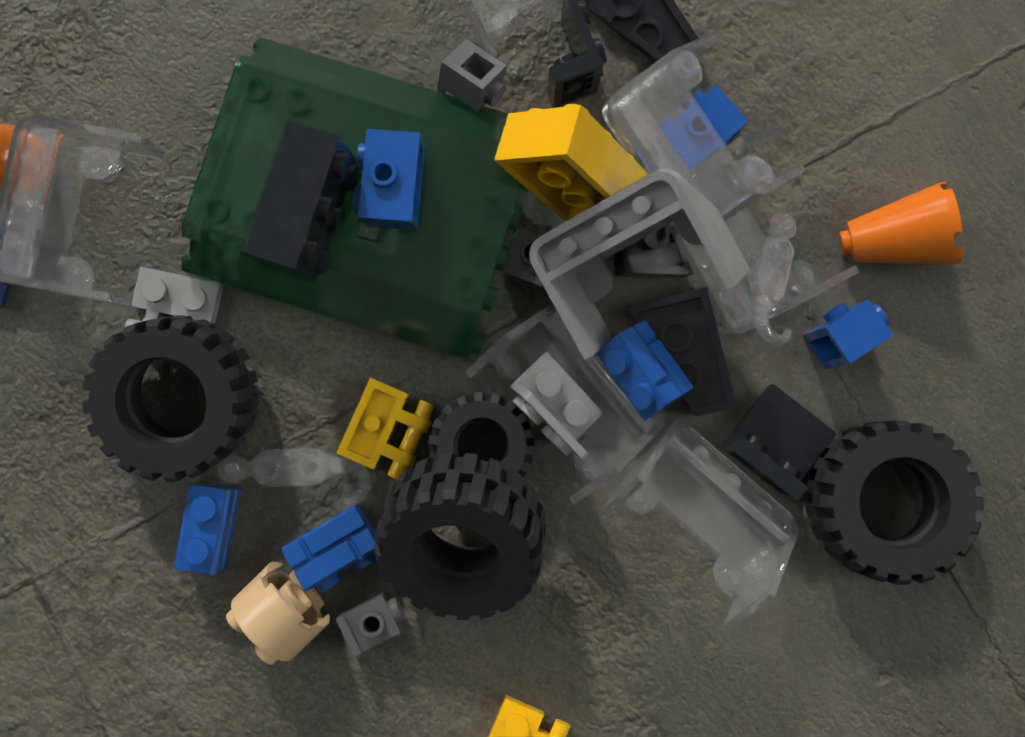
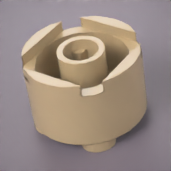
M270 562L233 598L231 610L226 614V619L230 626L236 631L244 633L256 645L255 651L259 658L270 665H273L277 660H292L330 622L329 614L325 617L322 616L320 609L325 603L315 588L306 592L297 579L294 570L289 575L279 570L284 565L279 562Z

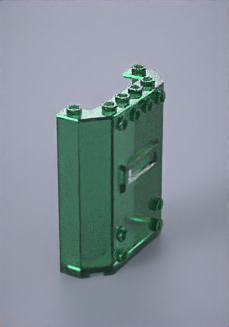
M259 37L253 43V52L255 53L252 56L243 54L236 61L182 222V237L190 239L189 254L185 253L182 256L181 271L202 280L215 282L234 290L470 363L472 354L480 356L485 341L486 332L480 331L482 325L481 317L484 310L492 311L498 288L491 285L496 270L504 272L511 247L504 246L509 230L516 232L521 220L524 207L517 205L521 190L529 192L525 186L494 161L508 113L483 106L477 112L454 96L442 94L438 91ZM287 120L339 135L356 160L359 143H365L367 129L418 132L421 134L426 147L418 231L381 227L376 241L359 236L362 221L358 218V213L353 211L354 190H348L342 206L346 209L344 223L338 233H333L329 249L332 250L331 261L324 275L319 274L317 283L266 268L242 252ZM362 170L359 172L356 186H361Z

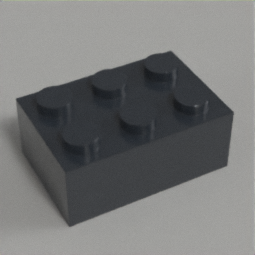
M287 120L242 251L244 254L266 268L313 283H317L319 274L324 275L332 257V250L329 249L333 233H338L344 223L346 209L342 206L347 191L354 190L360 172L356 165V158L339 135Z

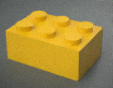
M567 104L564 107L550 109L532 108L524 112L508 113L494 159L495 162L565 222L648 175L634 160V157L627 153L612 137L611 133L606 131L590 115L586 108L577 104Z

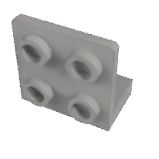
M545 352L510 386L518 395L513 402L537 426L542 421L546 424L540 431L565 456H568L573 451L583 460L589 453L576 440L604 413L550 354Z

